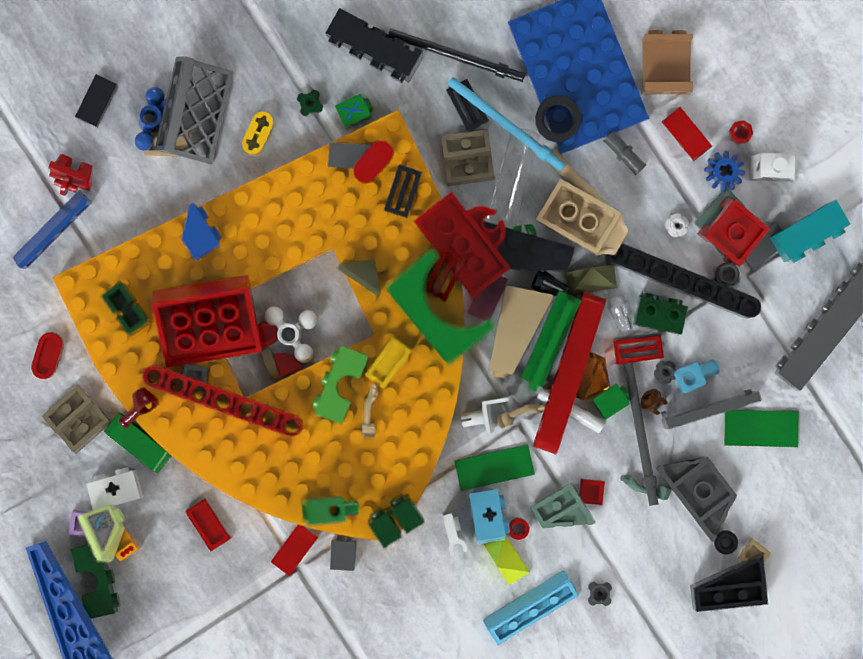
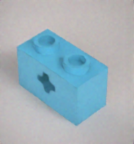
M498 489L469 494L477 544L506 540L505 533H510L508 519H503L501 510L506 509L504 495H499ZM488 511H491L492 515H497L493 517L492 522H489L488 518H483L487 516Z

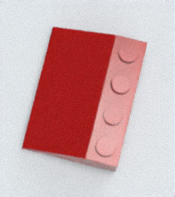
M248 275L152 291L151 305L166 368L262 352Z

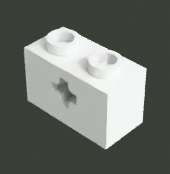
M126 467L115 470V476L106 478V474L91 477L92 482L86 485L93 511L108 505L115 506L143 498L136 470L129 471V468ZM112 482L114 485H119L120 489L116 491V494L114 491H109V487L112 486Z

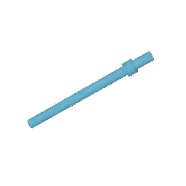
M454 77L450 79L447 85L537 153L536 156L543 162L547 161L560 172L563 170L566 164L552 154V150L549 147L539 144Z

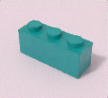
M834 200L773 235L770 239L783 262L792 260L795 263L806 256L804 252L812 248L815 251L826 244L824 240L830 236L835 239L846 233L844 228L851 224L837 200Z

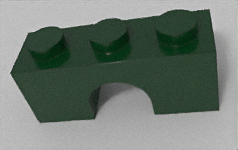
M90 544L72 548L71 553L76 573L82 571L92 572L98 581L94 592L81 596L83 606L90 619L116 613L121 604L117 592L114 593L112 583H115L113 570L109 569L107 562L97 561Z

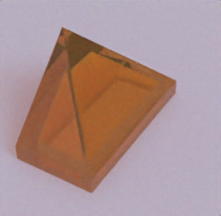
M592 352L589 354L575 397L585 402L610 387L606 358Z

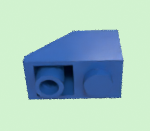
M192 203L189 205L182 240L193 258L199 261L222 246L219 242L222 236L215 226L211 228L207 223L206 219L209 216L202 205L197 207L196 204Z

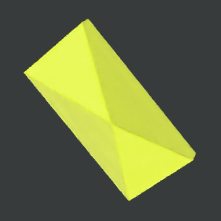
M507 536L506 540L484 544L509 585L529 573L528 568Z

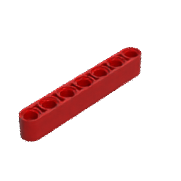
M585 291L581 295V302L574 316L533 443V447L555 455L559 450L606 304L605 298Z
M149 366L143 372V381L151 388L285 436H297L304 428L303 420L295 414L167 368ZM156 369L161 374V379L158 383H152L149 379V374L152 370ZM175 378H180L184 382V387L179 392L172 388V382ZM198 386L205 387L207 395L203 400H199L195 396V388ZM221 394L227 395L230 399V404L226 408L218 405L217 400ZM244 402L250 403L253 407V412L249 416L242 415L240 407ZM268 410L274 412L276 416L273 424H267L263 420V414ZM289 419H295L299 424L298 430L294 433L286 429V422Z

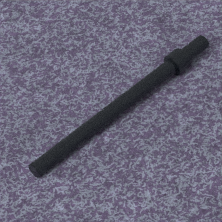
M391 28L388 34L391 39L399 38L406 42V44L496 73L495 76L503 79L508 77L523 82L526 73L508 68L509 65L501 62L496 64Z

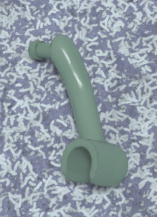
M622 475L620 477L621 481H624L633 490L647 494L646 487L643 488L630 475ZM658 485L656 489L658 499L668 500L671 489Z

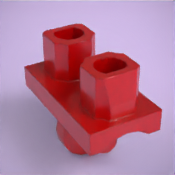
M60 154L55 162H50L48 169H50L49 177L55 179L54 185L61 187L60 195L66 196L68 191L76 193L78 188L90 191L93 166L91 164L81 162L78 170L70 168L72 158L64 154Z

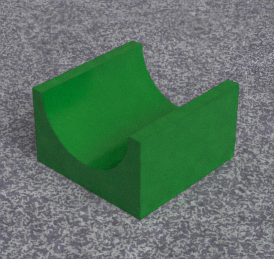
M431 249L385 288L444 361L451 365L496 326L489 319L474 327H454L442 322L431 312L424 296L426 278L438 262L437 254Z

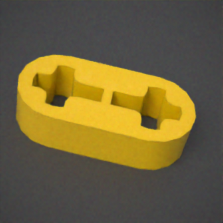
M264 111L258 112L250 122L242 141V147L249 155L260 154L266 145L274 126V120L269 113ZM267 117L266 121L269 123V126H263L261 132H257L259 129L257 120ZM255 135H258L257 143L259 148H253L252 151L249 150L248 140L253 141Z

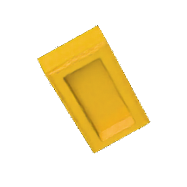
M393 336L365 373V376L385 389L413 350Z

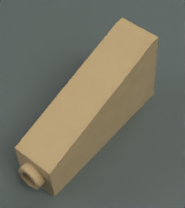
M505 286L488 368L489 371H493L492 376L506 379L507 374L513 375L549 307L553 295Z

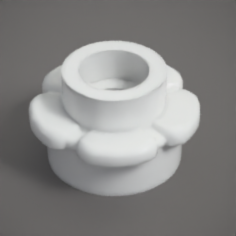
M676 213L666 220L665 227L671 236H683L688 231L689 221L685 216L682 217L681 214ZM676 223H679L680 225L678 228L675 227Z

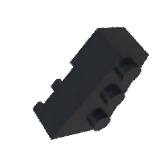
M757 554L690 585L693 610L695 612L768 605L763 556Z

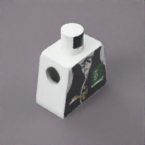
M760 153L750 156L749 180L794 183L796 155Z

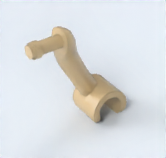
M376 385L371 386V390L364 403V421L362 423V436L364 438H375L376 424H370L372 404L379 394Z
M546 403L543 405L527 404L511 412L498 415L497 422L499 427L504 428L512 425L513 417L527 412L542 413Z

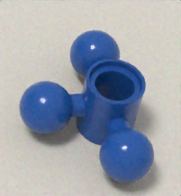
M152 87L147 90L145 98L149 105L142 108L138 118V125L142 132L136 135L135 145L142 151L152 148L154 139L150 133L155 131L161 124V112L157 106L164 101L165 95L158 87ZM150 114L155 117L156 121L154 123H147L143 117Z

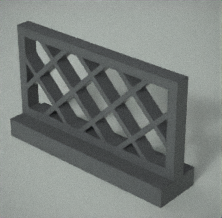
M186 56L176 57L156 141V151L212 164L233 71L202 63ZM194 66L201 68L205 76L195 82L192 76ZM217 73L225 75L223 85L219 88L215 86L211 78ZM207 80L213 92L203 97L198 86ZM194 89L199 101L190 106L187 94ZM215 95L219 104L217 109L211 111L206 100ZM202 104L207 115L198 120L193 109ZM189 112L194 124L185 129L181 120L182 116ZM210 118L213 130L206 135L201 123ZM197 127L202 138L192 143L187 132ZM184 136L189 147L182 151L176 150L177 139ZM202 142H205L208 147L206 158L200 156L195 148Z

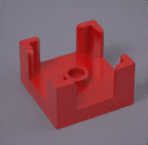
M726 197L720 204V207L724 208L710 226L703 225L697 235L706 242L713 244L724 254L728 261L741 266L770 228L736 199Z

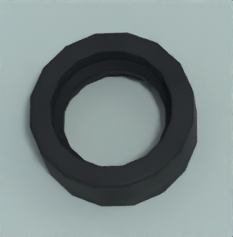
M562 95L545 99L538 107L535 116V124L539 134L552 142H564L571 139L578 131L581 123V112L577 104L570 98ZM554 105L566 107L572 115L571 126L562 133L550 131L544 123L545 112Z

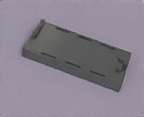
M748 389L744 390L745 394L668 417L667 411L661 412L663 418L661 421L664 429H672L760 402L762 399L759 391L755 392Z

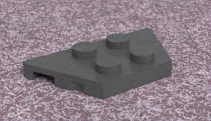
M708 457L657 466V471L710 541H715L716 535L722 523H724L737 495Z

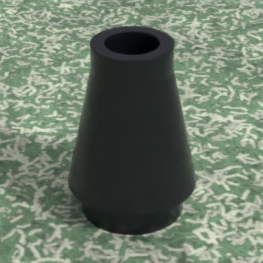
M537 271L531 288L535 289L536 292L557 296L559 290L567 293L569 287L547 271Z

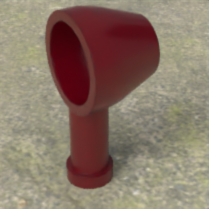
M146 388L138 389L132 394L134 408L119 419V423L123 428H128L140 415L147 414L158 406L157 398ZM152 403L150 409L146 408L145 405Z

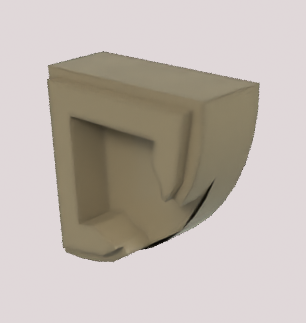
M271 348L262 349L263 360L271 380L279 379L280 373L275 364Z

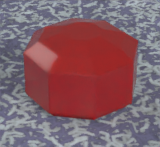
M744 120L734 122L729 129L730 140L738 145L749 142L753 135L751 124Z

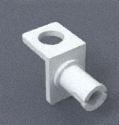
M512 397L482 401V410L462 412L461 419H472L463 421V427L484 424L487 434L494 432L490 404L511 401Z

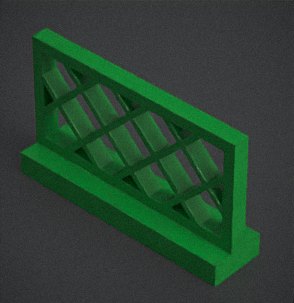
M558 291L521 375V379L529 382V390L536 392L538 386L543 388L581 299L563 291Z

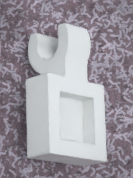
M452 512L443 514L451 555H454L453 547L456 544H461L463 551L467 552L465 541L458 538L457 531L461 530L458 516L453 517Z

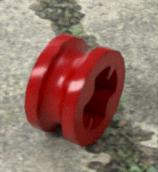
M522 518L512 519L509 523V535L516 540L524 539L529 534L528 523ZM520 523H523L525 525L523 527V529H525V532L523 534L518 533L517 535H515L512 532L514 531V528H512V526L514 524L519 525Z

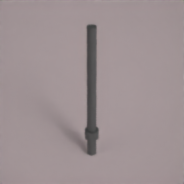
M633 363L624 364V371L644 478H642L643 488L646 487L649 506L659 505L655 487L658 484L656 476H653Z

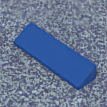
M78 191L13 256L19 268L27 269L92 204L81 191Z

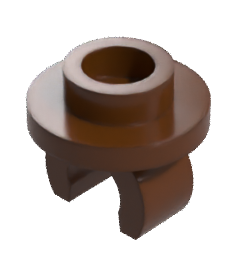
M651 389L642 395L641 407L645 411H651L659 415L660 412L656 410V406L659 402L666 405L667 400L661 397L660 391Z

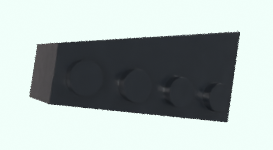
M339 8L325 32L326 37L329 38L328 42L337 48H341V46L350 50L349 54L359 60L364 57L371 61L369 65L382 72L383 69L391 73L390 77L400 83H403L405 80L409 83L423 59V51L416 47L413 51L409 50L410 47L406 42L399 38L389 39V35L385 31L374 26L371 29L366 21Z
M484 221V226L489 230L497 227V224ZM505 227L503 242L496 250L509 265L510 270L567 272L575 247Z

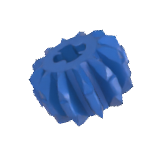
M729 151L724 152L723 158L717 152L714 154L715 160L711 158L707 160V163L712 167L704 168V172L711 173L705 180L707 182L712 179L715 181L711 186L713 189L720 184L721 192L726 190V185L732 191L735 189L734 182L739 185L742 183L738 176L745 175V171L738 170V168L743 166L744 162L740 161L737 164L734 162L738 158L737 154H734L729 159ZM727 166L729 168L727 172H730V175L723 177L720 174L722 170H719V168Z

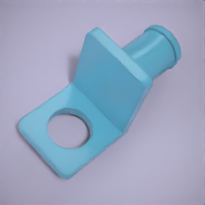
M710 360L700 366L698 362H695L675 371L674 375L681 392L685 394L706 385L705 379L718 374L720 368L715 360ZM683 375H684V377H685V379H686L688 385H686V384L684 383V381H683Z

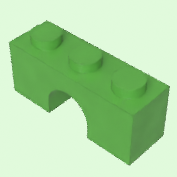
M342 345L340 350L335 348L330 360L334 365L331 372L326 371L321 383L325 388L322 395H316L312 406L316 408L314 414L343 424L351 401L339 395L337 384L342 377L348 375L361 379L369 356Z

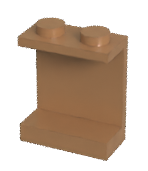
M650 30L648 34H644L642 38L643 95H690L693 92V82H691V41L693 34H687L686 30H674L672 34H663L662 30Z

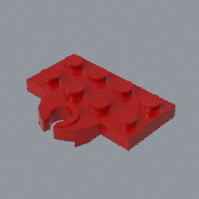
M450 192L413 222L440 256L443 250L447 248L467 259L458 280L473 298L511 269L496 250L503 242L505 223L502 219L498 221L495 229H487L484 226V219L489 215H495L497 211L486 206H475L466 211L456 196ZM447 256L445 260L446 264H448L451 258L450 256ZM455 260L451 268L453 274L459 263L457 260Z

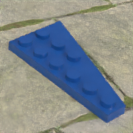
M47 541L26 547L62 658L113 659Z

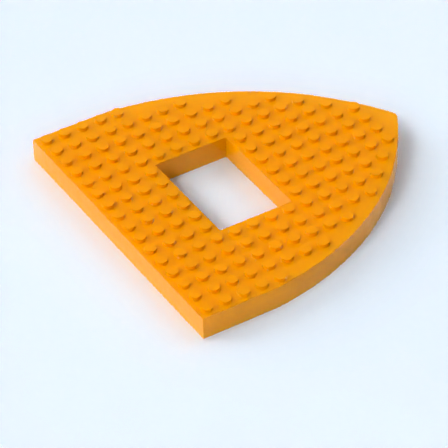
M399 110L333 141L336 143L372 145L376 141L383 140L391 144L394 151L393 159L371 183L363 184L357 181L351 168L328 167L329 144H326L203 204L202 207L209 216L206 221L211 228L215 226L222 236L219 242L222 246L199 261L193 258L182 240L188 213L186 212L52 277L93 364L128 412L134 408L132 394L141 388H146L157 398L158 406L151 412L140 415L135 420L176 460L207 483L266 514L308 528L369 540H378L368 525L369 515L380 507L387 509L391 505L390 501L400 494L403 496L409 494L415 505L418 504L446 441L457 401L463 355H461L451 365H448L385 288L429 250L432 249L437 254L438 260L440 258V255L413 221L442 198ZM399 164L422 172L407 218L384 211ZM402 171L391 208L395 209L407 172ZM411 174L400 211L404 212L416 175ZM331 251H334L340 264L375 259L381 290L379 296L346 275L374 335L349 347V349L367 355L369 358L361 379L348 375L342 377L337 384L339 395L351 401L343 424L314 414L316 408L312 407L316 395H322L325 388L321 383L326 371L331 372L334 365V363L330 362L332 356L248 396L250 399L301 417L304 428L299 435L294 437L285 436L151 388L144 383L142 376L147 367L161 366L166 368L151 305L152 291L245 275L249 276L251 290ZM444 262V264H443V266H442V268H441V270H440V272H439V275H438V277H437V279H436V281H435V283H434V285H433V288H435V289H436V287H437V285H438V283H439V281H440V279H441V276H442V274H443V272H444V270H445V268H446V266H447V264H446L445 262ZM435 264L429 272L426 278L424 290L437 264ZM451 270L441 289V292L443 293L445 292L453 276V272ZM458 279L446 302L441 301L439 297L435 298L430 292H424L429 309L439 320L450 326L464 328L463 289ZM120 281L127 285L137 299L133 304H140L152 321L151 324L134 336H129L116 317L123 314L121 312L113 314L100 296ZM394 336L413 351L385 389H383L366 377L365 373ZM228 358L187 364L208 367L206 383L246 397ZM183 365L167 369L182 374ZM156 369L152 370L149 374V379L152 383H158L161 379V374ZM175 378L172 382V388L179 392L182 390L180 388L181 379ZM376 385L379 394L372 404L370 424H376L375 438H364L362 436L364 403L371 390V386ZM206 389L205 391L195 390L197 399L203 400L206 397ZM221 394L217 400L218 405L222 408L228 407L230 404L229 397ZM244 402L240 407L242 415L249 416L253 412V407L250 403ZM152 403L145 405L146 408L150 409ZM268 410L263 414V420L267 424H273L276 416L274 412ZM289 419L286 422V429L289 432L294 433L298 430L299 424L297 420ZM342 496L345 501H358L359 515L346 516V522L309 526L303 523L301 499ZM331 506L329 508V513L334 514L336 512V506ZM391 514V517L393 518L399 529L402 530L403 528L397 521L394 514Z

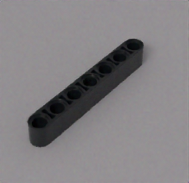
M622 243L620 246L622 257L619 260L611 258L610 254H604L607 262L742 318L756 317L761 311L760 301L751 295ZM634 256L643 258L644 266L641 269H637L632 265ZM656 265L665 267V277L658 278L654 274ZM679 274L687 276V286L681 287L677 284L676 279ZM701 283L709 285L710 293L708 296L700 294L699 286ZM724 292L732 295L730 305H725L721 301V295ZM746 301L754 304L755 309L752 314H747L743 310V305Z

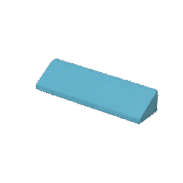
M561 571L486 617L483 622L497 645L578 597L579 594L565 571Z

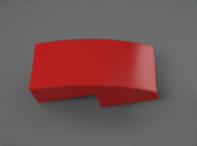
M681 107L662 121L665 128L693 161L712 147Z

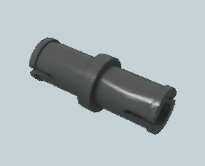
M615 131L603 140L617 155L616 158L619 161L622 160L635 176L646 167V163L632 151L633 147L631 145L628 146Z

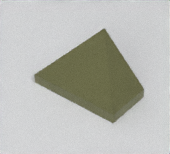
M375 259L345 263L338 266V270L375 295H380L381 290Z
M614 265L596 266L566 272L569 292L572 296L582 294L583 291L591 293L617 288Z

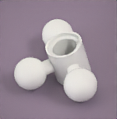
M272 306L268 308L265 312V320L268 324L276 325L279 328L277 332L279 341L282 344L292 345L295 348L294 355L299 362H309L313 357V349L308 344H301L299 341L300 331L303 328L311 329L316 325V314L313 311L305 310L300 313L298 322L293 325L286 324L283 321L284 314L279 307ZM286 328H292L295 331V338L292 341L287 342L283 338V331Z

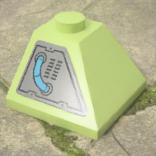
M108 505L78 516L97 561H113L125 529L122 523L125 521L122 511L119 508L116 509L115 506Z

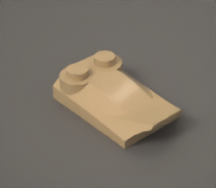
M562 179L559 180L536 218L537 222L548 229L557 232L596 255H615L629 232L621 212Z

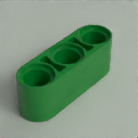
M118 412L104 432L149 469L158 474L172 455L134 422L128 428H123L119 423V419L125 415Z

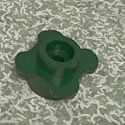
M312 90L308 94L300 93L297 96V101L301 105L300 113L303 116L322 112L323 105L320 104V93L317 90Z

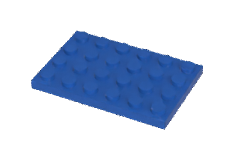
M560 0L508 21V26L539 103L541 104L549 97L562 95L573 100L581 112V123L575 135L564 142H556L560 154L604 138L613 131L616 133L650 119L602 0ZM554 105L545 112V118L552 132L562 133L571 126L572 115L566 107Z

